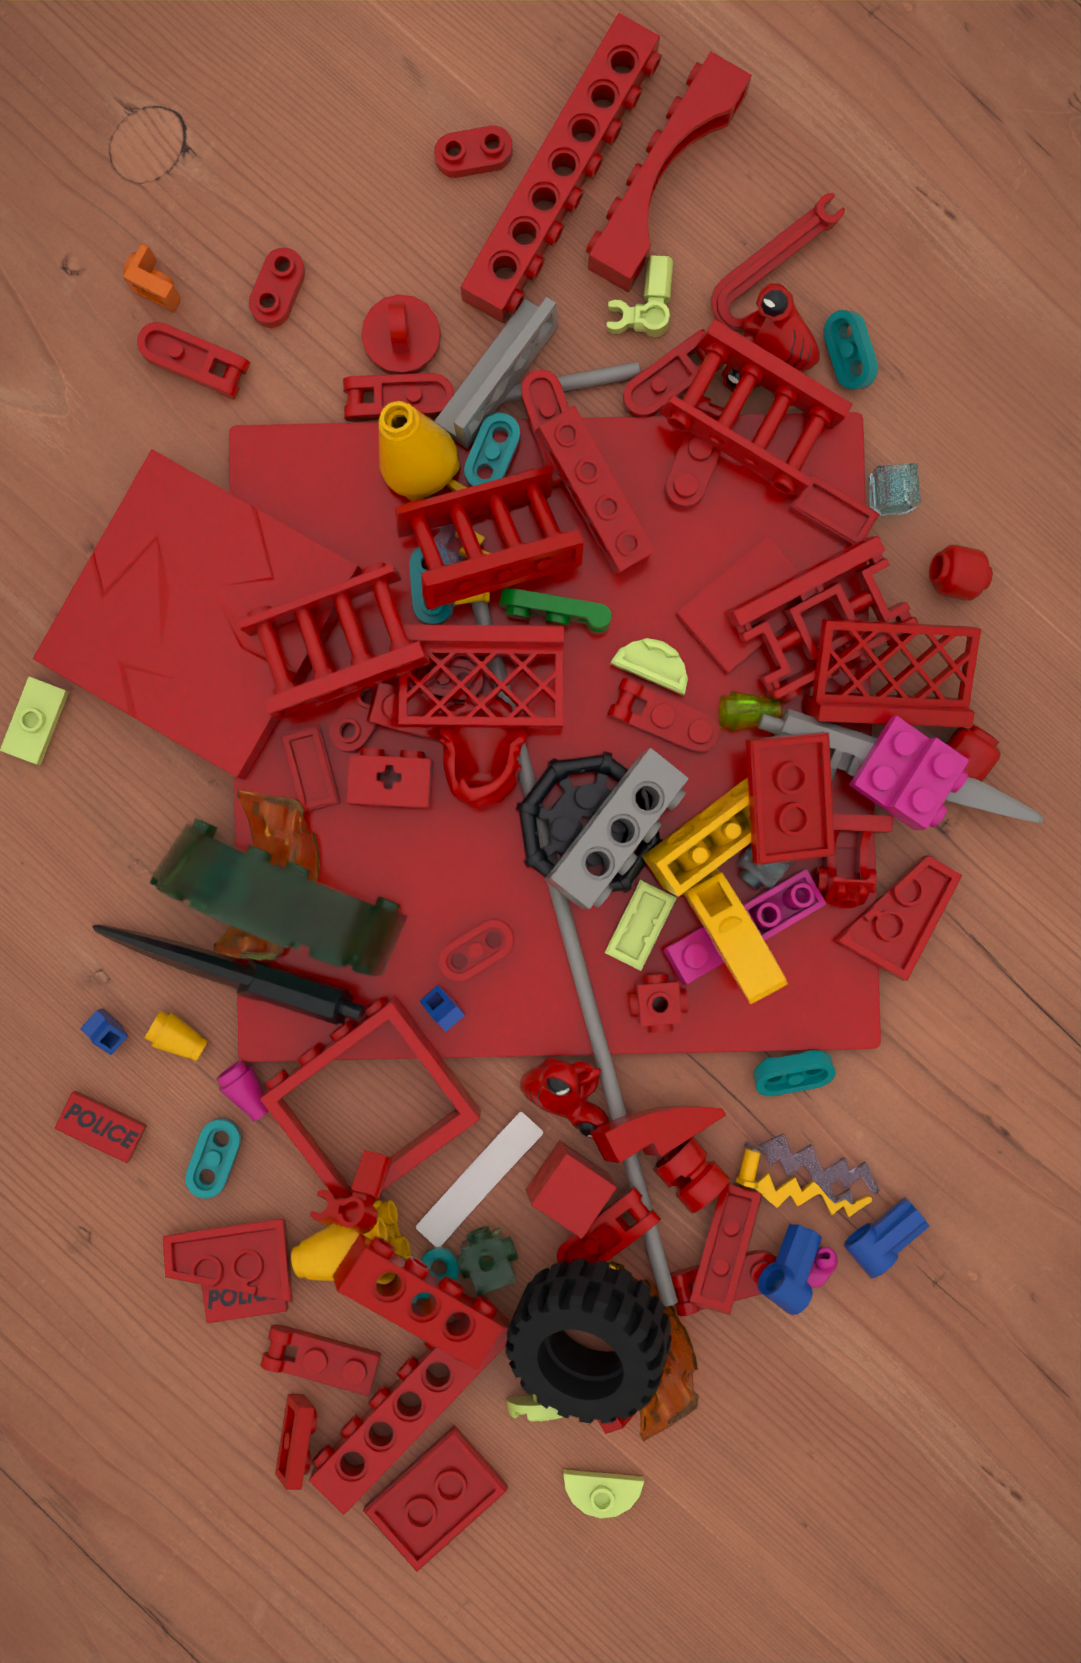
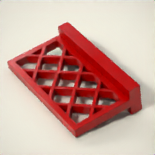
M822 619L813 696H807L806 713L821 722L887 724L891 717L898 716L910 725L972 728L975 712L969 709L981 629L969 626ZM833 630H848L855 639V642L838 656L831 647ZM857 631H867L861 637L857 633ZM879 632H886L894 644L879 657H876L866 643ZM895 633L905 634L901 638H899ZM917 634H925L932 643V646L915 659L905 645ZM934 635L943 636L939 640H937ZM956 636H966L965 652L953 661L943 647ZM862 648L872 663L855 677L844 662ZM900 650L910 662V665L893 679L883 664ZM938 652L948 666L931 680L921 666ZM831 656L833 661L829 664V659ZM840 667L850 682L838 692H825L827 677ZM878 669L888 681V684L876 694H868L861 683ZM917 671L927 685L914 696H907L899 685ZM954 673L960 680L958 698L944 697L937 687ZM855 688L859 691V693H851V692H852ZM893 690H895V692H896L898 695H889V694H890ZM933 692L936 697H929L928 695Z
M402 624L407 639H412L413 643L420 641L426 648L430 661L435 667L420 681L411 672L399 675V727L563 729L564 626ZM435 656L446 657L440 662ZM456 656H467L477 666L462 681L446 667ZM477 657L486 658L481 662ZM496 657H508L517 666L503 682L487 668ZM517 657H528V658H527L524 662H522V661H521L519 658H517ZM537 657H555V671L544 682L528 668ZM440 671L456 685L441 701L425 687ZM481 671L497 686L483 701H480L466 687ZM522 672L538 687L523 702L507 688ZM408 679L415 685L409 692ZM554 680L555 694L548 688ZM419 691L435 705L425 716H407L408 701ZM460 691L476 705L466 717H455L445 707ZM501 692L517 706L507 717H496L486 707ZM543 692L555 703V718L537 717L527 706ZM439 711H441L445 716H435V715H436ZM482 711L487 717L475 716ZM521 712H523L527 717H517V716H518Z

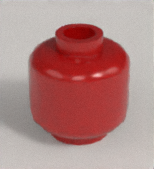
M949 545L941 552L936 553L929 567V580L933 583L938 594L968 601L975 599L983 590L987 589L993 577L988 557L983 551L959 545Z
M973 724L972 728H957L946 743L969 760L964 768L968 773V777L975 778L981 782L986 778L1001 756L999 749L996 747L999 741L975 724Z

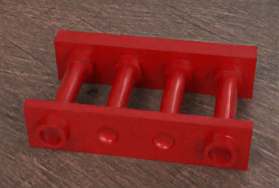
M714 319L697 344V347L704 351L706 358L684 398L681 400L672 395L659 414L667 418L669 425L681 432L689 431L770 480L772 487L777 491L797 496L809 487L813 480L800 472L821 430L823 427L833 429L846 418L853 404ZM720 364H726L739 372L741 378L716 421L696 408ZM760 385L772 392L775 399L751 442L732 431L731 428L754 386ZM789 406H795L807 414L809 421L785 463L765 450Z
M550 465L538 469H527L520 474L421 501L413 500L403 506L395 507L398 537L402 538L415 534L429 571L421 573L422 597L427 610L582 566L584 540L579 529L565 533L560 532L546 500V497L551 496L553 471ZM530 502L545 538L525 544L522 543L507 508ZM492 513L507 549L491 554H483L469 519ZM453 523L468 560L447 566L444 565L430 529Z
M380 562L369 565L362 570V575L271 608V606L257 607L247 613V618L237 621L239 629L250 637L259 635L276 688L273 690L274 695L263 698L266 710L270 716L280 720L431 664L427 650L420 641L413 643L412 639H407L389 587L390 584L402 580L400 572L392 563L386 565V563ZM372 591L374 592L392 644L389 646L390 652L374 657V654L368 653L350 600ZM334 605L353 657L350 661L351 666L336 671L335 668H330L312 616L313 613ZM297 620L314 670V674L311 676L312 681L298 686L296 682L291 681L274 631L275 627Z

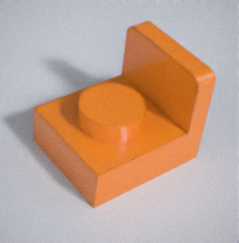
M140 244L137 252L131 253L124 265L123 278L133 293L174 313L181 300L173 285L174 281L166 274L153 269L157 262L150 247Z

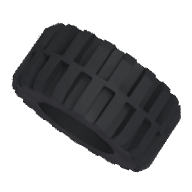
M574 1259L572 1264L562 1261L552 1264L550 1269H542L534 1276L533 1281L527 1284L506 1334L508 1339L505 1344L508 1359L511 1360L509 1364L515 1377L521 1378L520 1384L528 1395L533 1393L537 1397V1403L546 1409L550 1406L558 1410L557 1415L567 1419L569 1416L578 1417L579 1422L592 1423L593 1420H600L601 1424L612 1423L616 1421L618 1416L623 1420L636 1414L637 1410L645 1408L651 1402L653 1395L657 1393L671 1348L670 1319L664 1313L665 1308L657 1295L651 1296L650 1287L641 1279L637 1282L631 1278L632 1273L622 1267L620 1270L609 1267V1262L601 1260L594 1264L588 1263V1259ZM564 1330H578L595 1335L610 1345L614 1351H597L584 1347L570 1338Z

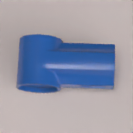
M904 1197L873 1224L867 1223L854 1231L845 1241L844 1247L865 1273L873 1279L892 1267L897 1261V1253L929 1227V1224L910 1201Z
M789 1224L776 1262L768 1265L762 1271L758 1280V1290L760 1293L790 1315H796L804 1311L811 1301L813 1292L807 1279L822 1238L814 1230L794 1224Z

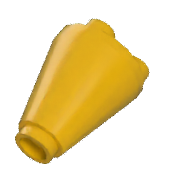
M396 401L386 405L379 418V470L387 486L397 494L406 496L410 501H421L425 497L442 490L460 468L457 447L452 437L445 429L410 404Z
M392 1200L384 1202L375 1201L373 1206L378 1214L377 1223L370 1232L363 1235L371 1240L375 1236L383 1238L394 1246L397 1255L407 1260L411 1256L410 1244L405 1236L401 1237L397 1224L398 1212L395 1203ZM333 1223L304 1239L300 1245L294 1246L291 1252V1262L295 1274L298 1278H307L308 1280L334 1281L332 1275L359 1234L349 1228ZM392 1272L385 1273L378 1278L377 1283L387 1284L394 1279L396 1274Z

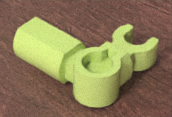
M651 255L647 258L643 299L648 303L629 307L621 300L608 302L609 311L620 312L623 315V318L618 322H607L608 332L620 334L628 328H633L635 332L646 333L651 337H660L668 331L670 327V313L666 303L670 302L674 262L671 257Z

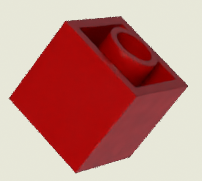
M559 1140L525 1190L532 1206L580 1238H583L617 1189V1186L608 1172Z

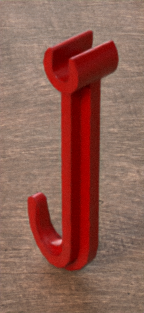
M834 193L822 196L810 211L726 275L716 285L711 296V311L717 321L734 331L745 330V319L760 310L758 309L738 319L731 315V303L820 233L832 229L844 215L845 208L842 207L834 215H828L824 211V208L835 197Z

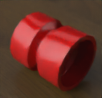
M694 1137L666 1153L653 1168V1171L668 1188L676 1186V1197L691 1214L708 1205L720 1194L730 1180L728 1175L715 1161L707 1162L705 1160L707 1152Z

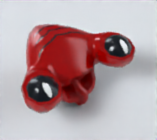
M779 283L768 284L761 289L756 302L760 311L747 317L744 321V337L800 372H806L812 369L820 360V351L815 337L799 314L794 304L793 295ZM727 365L722 373L723 385L733 392L741 377L739 372Z
M546 1058L542 1064L523 1074L519 1087L524 1096L542 1110L568 1119L582 1135L593 1138L590 1132L609 1122V1118L603 1109L587 1101L588 1096L595 1092L598 1087L601 1068L596 1069L583 1061L569 1064L555 1058Z

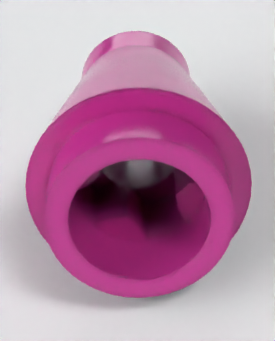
M239 1060L225 1069L216 1078L221 1086L219 1091L243 1110L253 1122L269 1112L260 1100L264 1091L252 1065L247 1066L243 1060Z

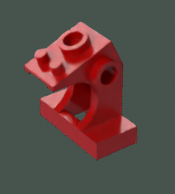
M833 813L835 853L836 848H856L855 872L836 871L835 856L823 857V867L818 866L816 871V886L819 891H823V899L826 903H832L844 909L855 908L859 905H864L869 894L875 893L877 873L876 869L868 868L869 840L871 833L892 832L893 816Z

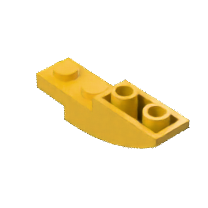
M716 868L683 893L750 1004L788 985L765 941L722 872L720 873Z

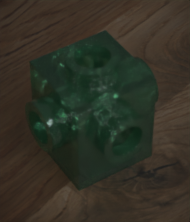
M489 1226L477 1228L466 1234L467 1240L462 1241L460 1249L462 1254L457 1255V1262L463 1278L471 1277L477 1296L516 1282L517 1272L513 1261L518 1259V1255L511 1236L504 1238L500 1227L490 1230ZM488 1255L491 1256L492 1259L487 1260L484 1259L482 1256Z

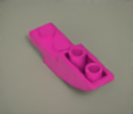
M804 869L746 900L742 905L765 941L826 905V902L808 870ZM703 925L663 949L682 985L689 984L724 963Z

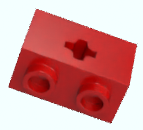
M360 748V755L349 754L346 803L352 806L431 810L433 761L424 758V751L400 750V757L384 756V749ZM389 768H394V772L401 776V782H394L392 789H388V785L380 781L381 775H388Z

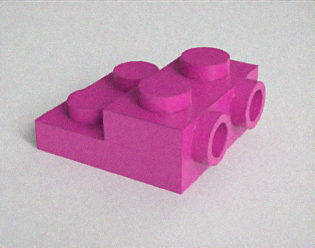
M893 716L887 722L849 786L911 829L926 830L929 826H937L944 818L947 807L943 803L950 791L956 793L966 782L968 773L964 768L969 760L937 737L928 738L900 717Z

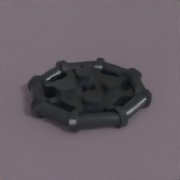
M603 751L602 755L565 760L553 758L547 762V769L521 803L517 802L515 811L519 812L526 858L523 862L527 868L532 867L546 878L555 866L547 858L554 852L561 857L583 829V825L579 822L581 817L591 818L612 792L604 786L608 775L619 782L628 771L627 768L612 758V753ZM595 772L594 784L572 787L568 775ZM557 784L563 793L552 808L548 810L539 806L553 786ZM645 789L637 791L635 796L636 803L639 804L641 809L648 811L653 802L651 794ZM536 819L547 820V826H549L550 844L540 848ZM614 821L610 830L611 836L615 841L624 843L628 837V829L623 822ZM659 830L648 843L643 840L640 842V846L634 853L637 855V859L624 875L617 873L608 885L613 888L612 892L623 891L626 893L632 889L631 884L647 864L642 856L663 841L660 839ZM590 853L586 858L585 864L586 867L604 865V862L598 854Z

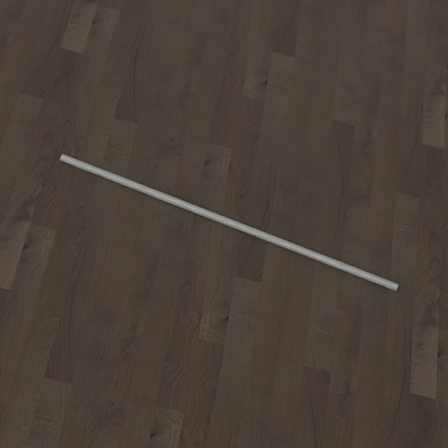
M482 601L472 602L471 605L476 624L493 625L488 603L482 604ZM496 657L488 665V668L503 682L507 678L503 658ZM503 692L496 696L508 702L513 707L512 711L516 709L515 704ZM526 743L521 748L519 763L522 769L519 770L518 774L524 798L536 783ZM536 819L540 848L550 844V831L547 826V820ZM555 852L547 858L555 865L558 862ZM547 882L597 1068L602 1069L599 1076L611 1120L627 1115L569 900ZM635 1153L624 1160L623 1164L630 1189L634 1186L642 1195L640 1200L650 1211L652 1209L639 1157ZM656 1224L643 1237L662 1305L666 1307L676 1304L678 1300Z

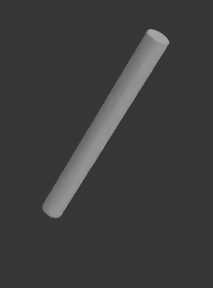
M638 362L558 376L557 378L563 392L631 380L640 374ZM522 383L516 384L502 403L522 400L520 392Z

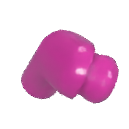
M825 1246L818 1249L807 1279L811 1287L824 1285L835 1271L838 1259L833 1249Z

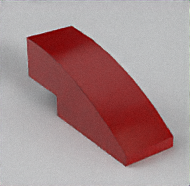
M700 1106L657 1107L637 1111L614 1119L592 1130L590 1134L604 1161L621 1163L640 1150H643L645 1155L661 1157L722 1119L726 1114L723 1108Z

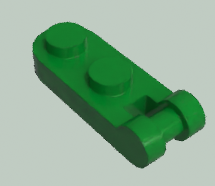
M506 588L501 590L499 606L506 609L505 615L508 617L529 620L530 614L546 617L545 622L548 624L568 627L570 621L583 623L595 634L604 633L609 628L611 611L606 605L519 589Z

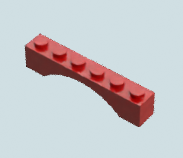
M711 51L703 65L699 62L694 65L686 82V85L689 86L683 98L676 96L666 115V119L669 122L663 132L658 129L654 132L646 148V152L649 153L643 165L636 163L627 179L626 185L629 189L623 199L617 196L612 202L606 215V219L609 222L601 233L597 230L590 239L586 248V253L589 254L588 270L629 293L649 257L651 243L648 229V211L652 195L660 178L673 160L687 147L709 133L728 127L748 93L751 74Z

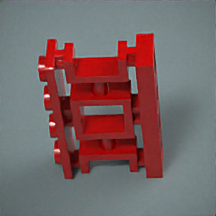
M879 536L866 537L725 611L731 625L736 627L741 641H747L760 634L776 666L758 676L766 688L764 691L768 698L775 700L780 698L782 702L791 700L804 692L803 685L815 680L817 662L780 682L777 679L792 672L783 653L791 647L800 643L807 659L815 660L818 658L819 645H815L800 613L829 597L832 598L842 620L858 621L855 614L871 606L878 622H888L895 618L896 621L893 623L919 624L916 617L911 616L909 612L911 609L907 602H899L887 608L872 575L890 566L887 558H884L882 555L885 548ZM868 560V565L855 571L864 590L863 592L847 599L840 583H832L823 588V583ZM797 597L798 602L784 608L793 629L775 637L768 621L762 620L751 626L750 622ZM846 630L832 637L831 647L839 656L852 645L849 642L854 638ZM857 631L860 636L864 634L863 631ZM879 632L866 644L875 654L873 649L885 642H887L888 646H891L894 642L886 632ZM895 633V634H896L899 638H901L905 633ZM860 648L844 664L849 661L853 665L869 659V657ZM831 656L829 659V664L833 661ZM838 668L827 677V680L839 674Z

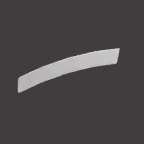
M519 1112L416 1225V1229L435 1247H441L493 1187L543 1135V1130L523 1112Z

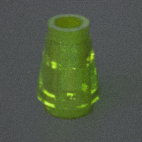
M731 691L729 695H722L720 697L718 707L719 722L721 727H729L731 731L758 726L763 713L780 719L781 705L779 699L775 700L770 697Z

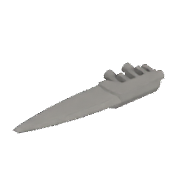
M786 709L781 719L763 713L758 724L759 729L774 733V737L828 732L831 780H833L837 768L845 770L849 775L855 776L860 764L863 763L878 739L830 722L817 721L812 716L791 709ZM968 777L960 790L956 793L950 791L945 799L1008 817L1043 823V816L1037 811L975 778Z

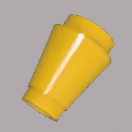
M161 1010L144 1039L153 1043L151 1045L153 1048L187 1059L190 1058L195 1062L208 1040L201 1037L199 1033L172 1011L170 1014H167Z

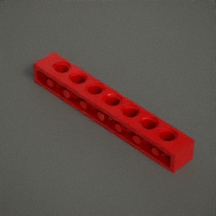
M620 13L617 14L460 286L462 301L501 323H504L509 312L514 315L525 297V293L522 291L528 279L534 281L537 278L545 261L542 258L544 251L548 245L554 247L563 232L564 224L561 223L568 211L573 213L577 209L584 194V190L581 189L587 177L593 179L597 174L603 161V156L600 155L607 143L613 145L623 126V122L620 119L626 109L633 111L642 93L640 85L645 76L651 78L657 70L662 55L658 53L660 35ZM626 66L631 71L626 74H620L614 68ZM605 99L612 105L607 108H600L594 102ZM579 133H587L592 136V139L588 142H580L574 136ZM566 166L572 169L573 173L568 176H559L554 170L558 167ZM540 200H548L554 204L551 209L546 211L539 210L534 205ZM520 234H530L534 237V241L527 245H521L514 239ZM508 267L514 270L515 274L509 279H500L495 275V272L500 268Z

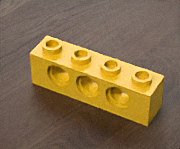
M748 777L642 856L665 890L679 897L751 843Z

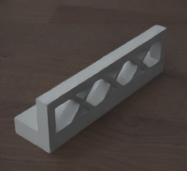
M546 297L538 307L525 299L434 422L445 429L455 442L467 449L471 446L477 437L483 421L496 412L511 389L558 328L556 302Z

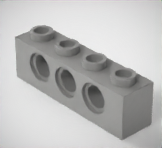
M652 748L641 752L544 880L582 910L590 909L593 905L599 908L613 890L608 885L617 873L624 875L637 859V855L633 852L643 840L648 843L658 832L662 825L658 819L665 809L668 808L672 811L683 799L686 791L682 787L689 778ZM639 789L647 790L652 796V806L648 811L641 809L636 803L635 796ZM614 821L623 822L628 829V837L624 843L615 841L611 836L610 830ZM590 853H596L603 859L604 868L598 876L592 875L586 868V858Z

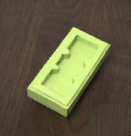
M28 677L0 751L41 766L69 692Z
M640 880L604 953L641 971L677 898Z

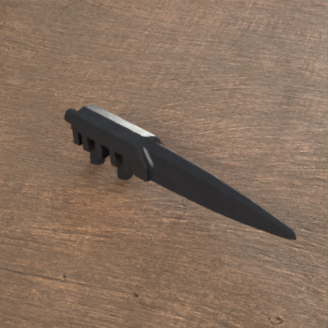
M99 924L92 926L96 933L129 949L193 975L237 989L239 996L251 1000L264 1001L337 1025V1023L344 1024L346 1017L361 1021L365 1013L364 1005L352 1002L353 996L349 993L348 989L254 958H249L248 962L211 950L150 934Z

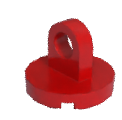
M398 294L383 298L371 307L363 320L361 337L366 355L380 370L389 375L416 374L425 369L427 364L437 355L440 347L441 332L436 315L426 303L414 296Z

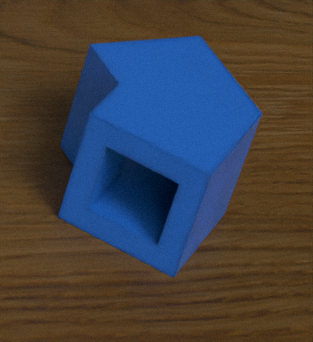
M439 985L419 1001L445 1032L466 1014Z
M104 1009L96 1010L80 1029L90 1038L94 1045L110 1055L128 1037L123 1026Z

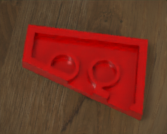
M929 855L923 856L841 933L834 942L898 979L908 981L962 875Z
M277 1219L163 1236L166 1278L293 1302L286 1220Z

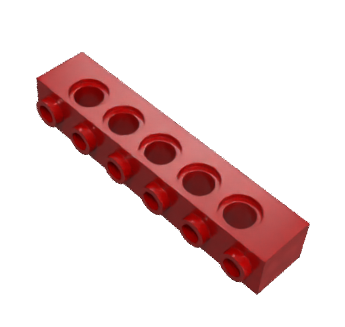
M482 1292L479 1294L480 1296L487 1298ZM499 1309L497 1314L505 1328L477 1370L425 1342L424 1345L428 1349L418 1359L412 1355L398 1369L396 1375L399 1379L389 1389L383 1385L368 1402L371 1408L361 1418L355 1414L339 1432L343 1437L332 1448L329 1444H326L313 1458L311 1463L314 1465L309 1482L343 1515L350 1510L505 1348L508 1339L506 1334L511 1321ZM456 1312L452 1314L456 1318L452 1323L460 1320L464 1313ZM441 1362L449 1368L450 1373L445 1377L438 1378L429 1372L428 1367L432 1363ZM406 1392H413L420 1397L421 1403L415 1407H409L401 1401L400 1396ZM376 1422H385L391 1426L393 1432L388 1436H380L374 1432L372 1425ZM352 1451L357 1452L363 1457L364 1463L351 1465L345 1460L344 1454Z

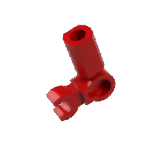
M364 1150L351 1188L353 1192L352 1197L340 1198L330 1191L320 1190L317 1196L327 1200V1207L321 1213L311 1211L310 1217L325 1225L335 1223L338 1226L349 1228L358 1234L370 1232L376 1225L378 1218L377 1210L373 1204L375 1200H379L392 1159L380 1153Z

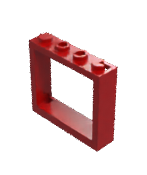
M395 995L386 1002L382 997L374 1003L372 1002L365 1008L364 1015L366 1017L355 1025H352L350 1021L345 1022L329 1035L333 1040L321 1050L317 1045H314L297 1059L300 1063L298 1067L290 1073L282 1069L264 1083L268 1089L261 1096L260 1100L330 1192L340 1198L352 1197V1185H348L282 1097L388 1019L456 1109L389 1157L392 1161L382 1191L480 1120L481 1109Z

